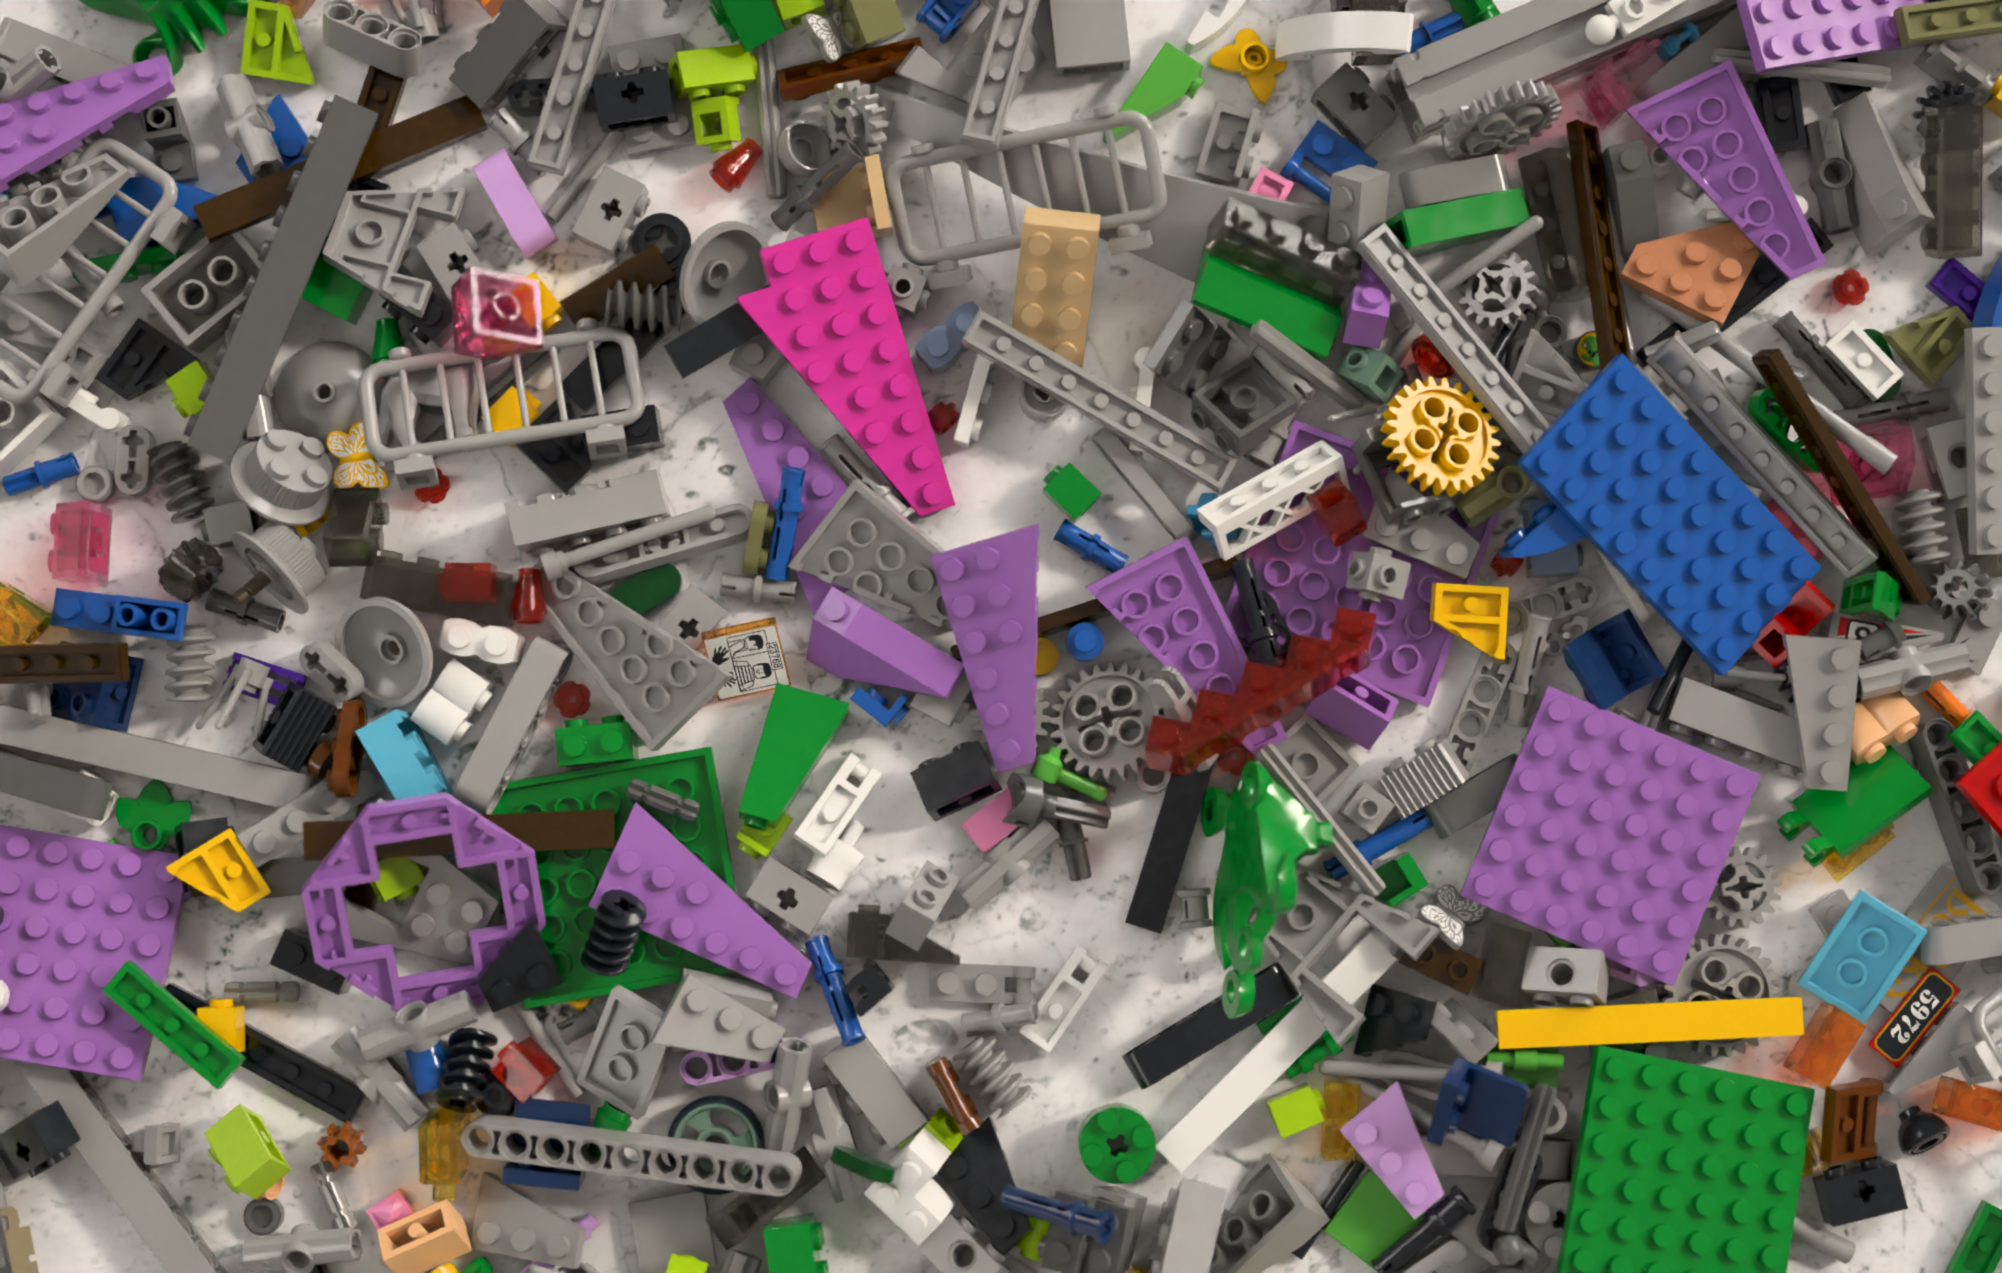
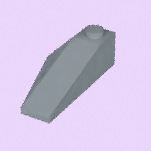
M105 153L64 170L61 178L43 186H41L39 181L27 185L28 192L9 200L6 195L1 196L0 271L23 288L53 267L130 178L129 170Z

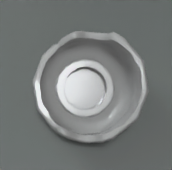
M797 120L787 126L778 139V156L783 167L793 175L801 177L812 176L832 157L830 141L824 129L814 122Z

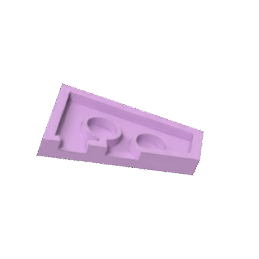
M1397 1080L1340 1128V1132L1415 1220L1443 1197L1445 1193Z

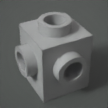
M903 263L902 267L892 264L890 272H885L898 318L904 320L907 316L915 320L919 310L925 311L932 290L928 289V277L923 276L924 271L908 263ZM899 283L910 286V290L905 294L897 292L896 287Z
M1370 546L1369 552L1354 551L1352 560L1347 568L1348 578L1345 588L1359 592V599L1373 603H1381V599L1403 600L1411 563L1392 558L1391 550Z

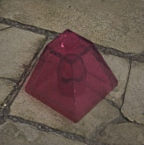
M1892 419L1855 426L1863 434L1874 438L1899 456L1885 475L1857 456L1850 447L1834 437L1871 499L1907 491L1916 462L1911 424ZM1829 487L1831 502L1835 506L1840 505Z

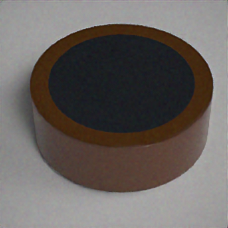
M329 740L322 742L314 750L307 764L308 772L318 779H324L327 770L332 768V742Z

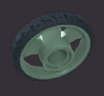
M720 1095L706 1096L685 1106L673 1120L667 1136L681 1138L685 1126L688 1125L695 1128L699 1133L697 1141L706 1142L709 1136L717 1135L728 1145L765 1149L764 1131L753 1111L736 1099ZM711 1109H722L735 1114L745 1123L748 1130L742 1135L735 1136L729 1127L722 1124L713 1125L710 1118ZM667 1153L670 1165L677 1166L675 1157ZM705 1157L699 1158L700 1166L706 1171H712L714 1167L712 1161ZM746 1164L739 1173L744 1176H751L752 1170ZM687 1185L695 1191L708 1195H722L733 1192L732 1190Z

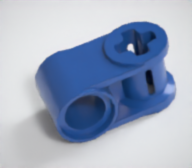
M928 0L918 12L915 20L920 24L924 22L939 35V41L945 44L959 31L966 19L978 8L981 1Z

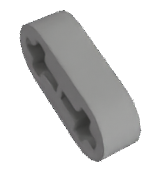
M127 425L119 431L116 439L115 484L123 493L136 497L146 494L151 489L154 479V470L150 465L154 457L146 454L147 450L155 447L154 436L149 430L140 425ZM135 433H137L138 437L144 439L143 445H137L136 457H134V448L127 444L128 439H134ZM134 463H136V473L142 475V482H136L135 488H133L132 484L126 482V476L133 475Z
M320 640L305 646L301 650L299 655L301 668L331 698L337 702H344L358 697L363 692L364 679L362 674L332 644Z

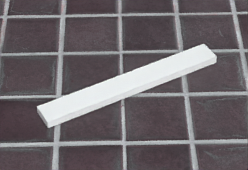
M1368 932L1321 980L1352 1005L1398 959L1371 932ZM1304 997L1155 1143L1156 1148L1181 1174L1327 1030Z

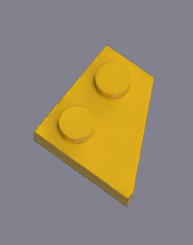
M1432 583L1430 621L1492 658L1505 660L1509 587Z

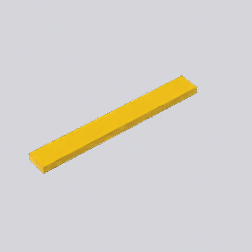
M1798 996L1593 1006V1008L1554 1007L1495 1010L1496 1038L1498 1039L1497 1049L1804 1035L1802 997Z

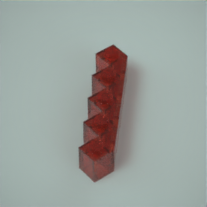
M1338 607L1330 641L1292 634L1284 668L1246 661L1238 695L1200 688L1191 723L1153 716L1144 750L1148 768L1187 775L1199 768L1198 764L1217 754L1219 756L1244 741L1245 736L1262 726L1264 728L1270 726L1290 714L1291 709L1306 700L1312 701L1334 688L1338 681L1352 673L1357 674L1368 668L1377 634L1376 614Z

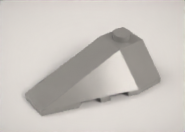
M1864 91L1832 112L1833 118L1838 119L1845 159L1852 167L1850 186L1858 222V228L1853 230L1864 253L1870 258L1931 222L1935 217L1869 94Z
M1269 1153L1243 1178L1237 1188L1240 1194L1229 1211L1224 1209L1222 1212V1223L1218 1230L1209 1273H1261L1303 1246L1330 1220L1312 1192L1273 1154Z

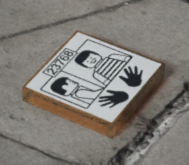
M775 617L701 632L706 657L734 675L716 693L718 701L774 690L777 683L792 686Z

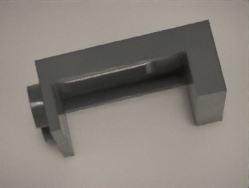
M1383 425L1365 429L1351 446L1387 525L1402 522L1403 525H1409L1419 521L1426 515L1434 514L1435 517L1447 515L1456 508V502L1464 495L1459 490L1454 496L1449 497L1445 489L1440 495L1435 496L1433 487L1430 485L1427 488L1429 496L1402 502L1396 507L1380 469L1398 465L1400 462L1398 459H1387V456L1393 452V448L1382 446V442L1389 436V434L1380 431ZM1415 441L1417 445L1422 448L1421 444Z

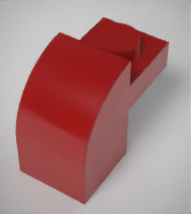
M1808 579L1791 597L1792 601L1780 614L1776 613L1760 630L1759 638L1751 645L1774 668L1787 658L1786 648L1783 647L1782 634L1806 636L1809 631L1835 608V604Z

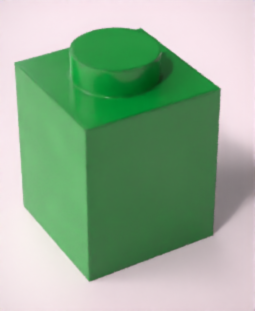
M1070 462L1064 468L1058 464L1043 479L1047 484L1043 488V494L1074 524L1094 505L1102 494Z

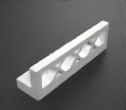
M1320 440L1198 508L1197 513L1200 522L1214 534L1219 556L1226 561L1349 492L1350 487L1343 456L1326 442ZM1335 474L1337 484L1324 491L1320 490L1325 479ZM1305 492L1306 494L1301 503L1294 508H1290L1289 505L1294 496ZM1270 509L1275 510L1269 522L1262 526L1257 525L1263 513ZM1238 527L1243 528L1238 539L1228 544L1226 534Z

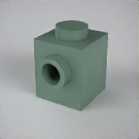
M1354 344L1336 371L1338 376L1362 394L1386 403L1405 373L1388 354L1373 348Z

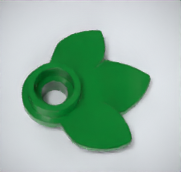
M156 779L150 781L143 788L137 801L131 798H118L116 804V818L119 825L131 833V841L134 847L143 850L161 851L167 845L169 837L175 835L174 827L181 822H189L192 815L191 802L187 800L173 802L167 786L162 781ZM149 828L155 829L157 837L153 842H149L146 839V831Z

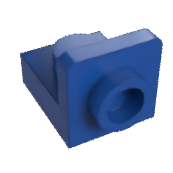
M859 687L850 698L886 728L890 723L897 726L910 711V708L906 706L910 699L904 693L889 710L884 707L888 700L872 687L867 692Z

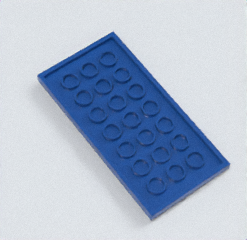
M1617 354L1516 462L1717 675L1724 676L1759 638L1760 630L1776 613L1780 614L1793 600L1791 597L1807 579L1810 581L1822 568L1624 354Z

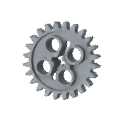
M1529 80L1522 86L1517 81L1507 89L1502 85L1495 93L1486 91L1485 96L1479 99L1472 98L1470 106H1460L1459 114L1450 115V122L1442 125L1444 130L1440 132L1441 140L1447 155L1450 154L1452 159L1459 158V161L1493 154H1503L1508 149L1514 152L1518 146L1530 144V138L1541 137V130L1551 128V122L1559 119L1558 113L1562 112L1560 106L1562 104L1555 88L1553 89L1551 84L1545 85L1544 81L1534 84L1532 80Z
M1109 662L1106 672H1102L1100 667L1094 664L1093 675L1088 676L1084 670H1080L1082 681L1077 683L1072 679H1068L1067 682L1071 687V691L1069 693L1058 691L1063 704H1052L1051 706L1059 717L1051 718V721H1049L1053 728L1058 729L1051 733L1050 737L1054 742L1060 743L1057 745V748L1061 750L1060 756L1066 755L1064 759L1065 764L1069 768L1077 764L1075 771L1079 776H1083L1089 770V777L1092 781L1096 782L1100 774L1103 773L1105 780L1111 783L1114 773H1118L1123 781H1127V770L1132 769L1139 776L1141 775L1140 763L1144 762L1149 766L1154 765L1149 756L1151 752L1163 754L1158 740L1167 741L1170 737L1161 728L1171 725L1167 717L1163 715V708L1154 704L1151 699L1152 696L1149 695L1148 686L1154 679L1149 677L1144 680L1145 674L1142 669L1138 668L1131 675V668L1128 663H1124L1118 672L1113 662ZM1121 695H1132V699L1127 705H1116L1117 699ZM1096 704V709L1091 715H1080L1084 706ZM1138 712H1142L1140 717H1134ZM1114 717L1115 719L1112 720L1113 726L1107 728L1108 719ZM1082 727H1085V728H1086V729L1083 730L1082 733H1079V732H1078L1080 728H1082ZM1130 729H1141L1140 735L1135 740H1124L1125 734ZM1094 739H1104V744L1099 750H1088L1089 744Z
M1709 934L1708 944L1703 938H1695L1696 949L1690 946L1674 986L1664 982L1659 983L1658 987L1667 990L1668 996L1658 1000L1659 1003L1691 1001L1698 995L1702 1001L1720 1000L1714 995L1691 986L1692 980L1718 989L1723 994L1735 999L1773 998L1774 994L1782 992V988L1772 986L1771 981L1775 980L1779 973L1766 971L1772 960L1765 957L1758 959L1762 950L1760 947L1752 946L1748 949V940L1739 938L1735 943L1733 935L1725 934L1721 941L1719 935ZM1714 961L1717 971L1715 976L1708 980L1705 976V968L1709 962ZM1747 976L1750 980V988L1747 993L1741 995L1738 987L1739 982ZM1757 1037L1679 1041L1685 1045L1692 1042V1050L1699 1053L1705 1048L1706 1055L1716 1057L1718 1050H1720L1722 1056L1731 1057L1732 1046L1737 1052L1744 1054L1746 1053L1745 1042L1753 1046H1759Z

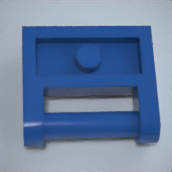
M1317 120L1285 164L1280 175L1288 180L1290 178L1294 179L1330 204L1331 187L1300 166L1304 159L1331 178L1333 173L1358 164L1375 168L1378 161Z

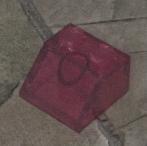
M469 266L451 287L455 354L493 360L541 350L544 343L539 280Z
M91 501L56 503V512L52 513L50 518V531L54 535L53 550H50L48 554V569L52 572V579L64 582L108 583L112 509Z

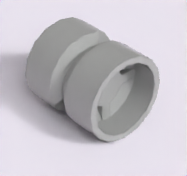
M1022 381L1020 405L1028 418L1035 422L1047 423L1056 420L1062 415L1066 408L1065 404L1026 381Z

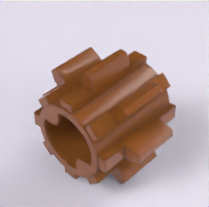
M349 1120L346 1121L343 1127L331 1123L326 1128L328 1136H322L317 1141V1145L321 1146V1150H324L320 1160L325 1162L328 1160L333 1163L332 1167L336 1171L342 1164L345 1166L349 1165L352 1168L355 1167L358 1163L356 1155L364 1154L367 1150V1146L363 1144L364 1141L360 1139L364 1130L358 1129L356 1131L352 1128ZM342 1140L347 1143L349 1148L343 1151L337 1147L336 1142Z

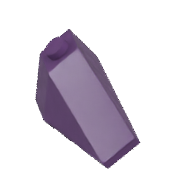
M833 586L813 617L806 659L837 678L857 680L872 685L894 687L909 692L948 699L965 671L964 665L960 661Z

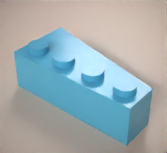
M395 709L355 731L369 757L380 772L385 787L396 800L446 792L453 797L454 791L422 731L416 723L410 720L411 712ZM446 855L451 860L456 858V855Z

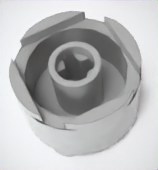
M1540 1179L1535 1185L1519 1228L1524 1238L1541 1253L1552 1259H1558L1565 1216L1562 1218L1563 1223L1559 1226L1553 1221L1557 1219L1556 1212L1558 1210L1566 1215L1571 1181Z

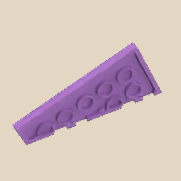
M166 54L0 104V193L9 189L7 183L21 174L33 175L84 145L81 139L97 130L101 134L114 127L112 121L128 112L137 114L175 92L172 67Z

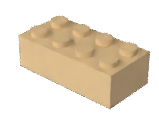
M1025 206L1012 328L1083 369L1101 215Z

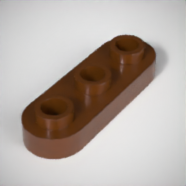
M361 699L344 701L342 708L337 710L338 734L337 738L332 740L331 745L333 764L326 774L327 787L329 791H334L337 798L355 797L358 791L364 745L355 731L368 725L366 706Z

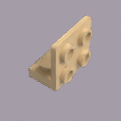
M879 154L865 156L864 166L853 167L817 201L818 206L814 209L818 232L868 217L874 239L894 236ZM835 171L825 175L821 182H825Z

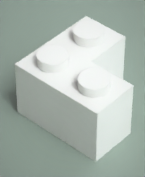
M925 1127L888 1163L897 1168L893 1182L884 1184L872 1181L863 1192L918 1245L943 1222L957 1202L932 1179L951 1152Z

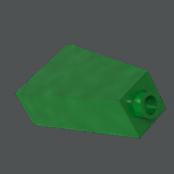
M1522 187L1402 210L1387 220L1386 225L1412 257L1416 258L1506 235L1530 218V205L1527 199L1524 198Z
M776 684L738 810L739 818L745 820V826L761 831H766L767 826L772 828L778 826L847 720L850 703L783 684Z

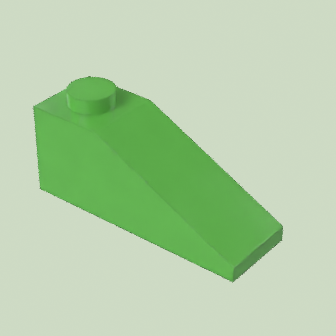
M1166 42L1119 111H1136L1144 114L1151 122L1180 107L1187 96L1191 99L1196 96L1204 83V80L1200 78L1203 65ZM1133 126L1113 128L1114 141L1121 140L1137 131V129ZM1104 132L1103 142L1107 144L1106 134Z

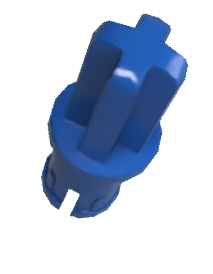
M1452 11L1427 24L1425 22L1419 23V28L1412 31L1409 54L1416 52L1421 47L1464 30L1465 26L1461 15L1456 11ZM1396 53L1395 56L1398 58L1407 53Z
M69 452L52 460L44 462L37 460L34 462V467L3 477L2 484L9 496L39 486L48 489L50 484L76 475L78 476L80 474V466L74 453Z

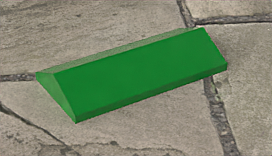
M1209 240L1204 243L1191 304L1247 328H1251L1259 320H1265L1310 355L1322 360L1328 357L1342 320L1340 297Z

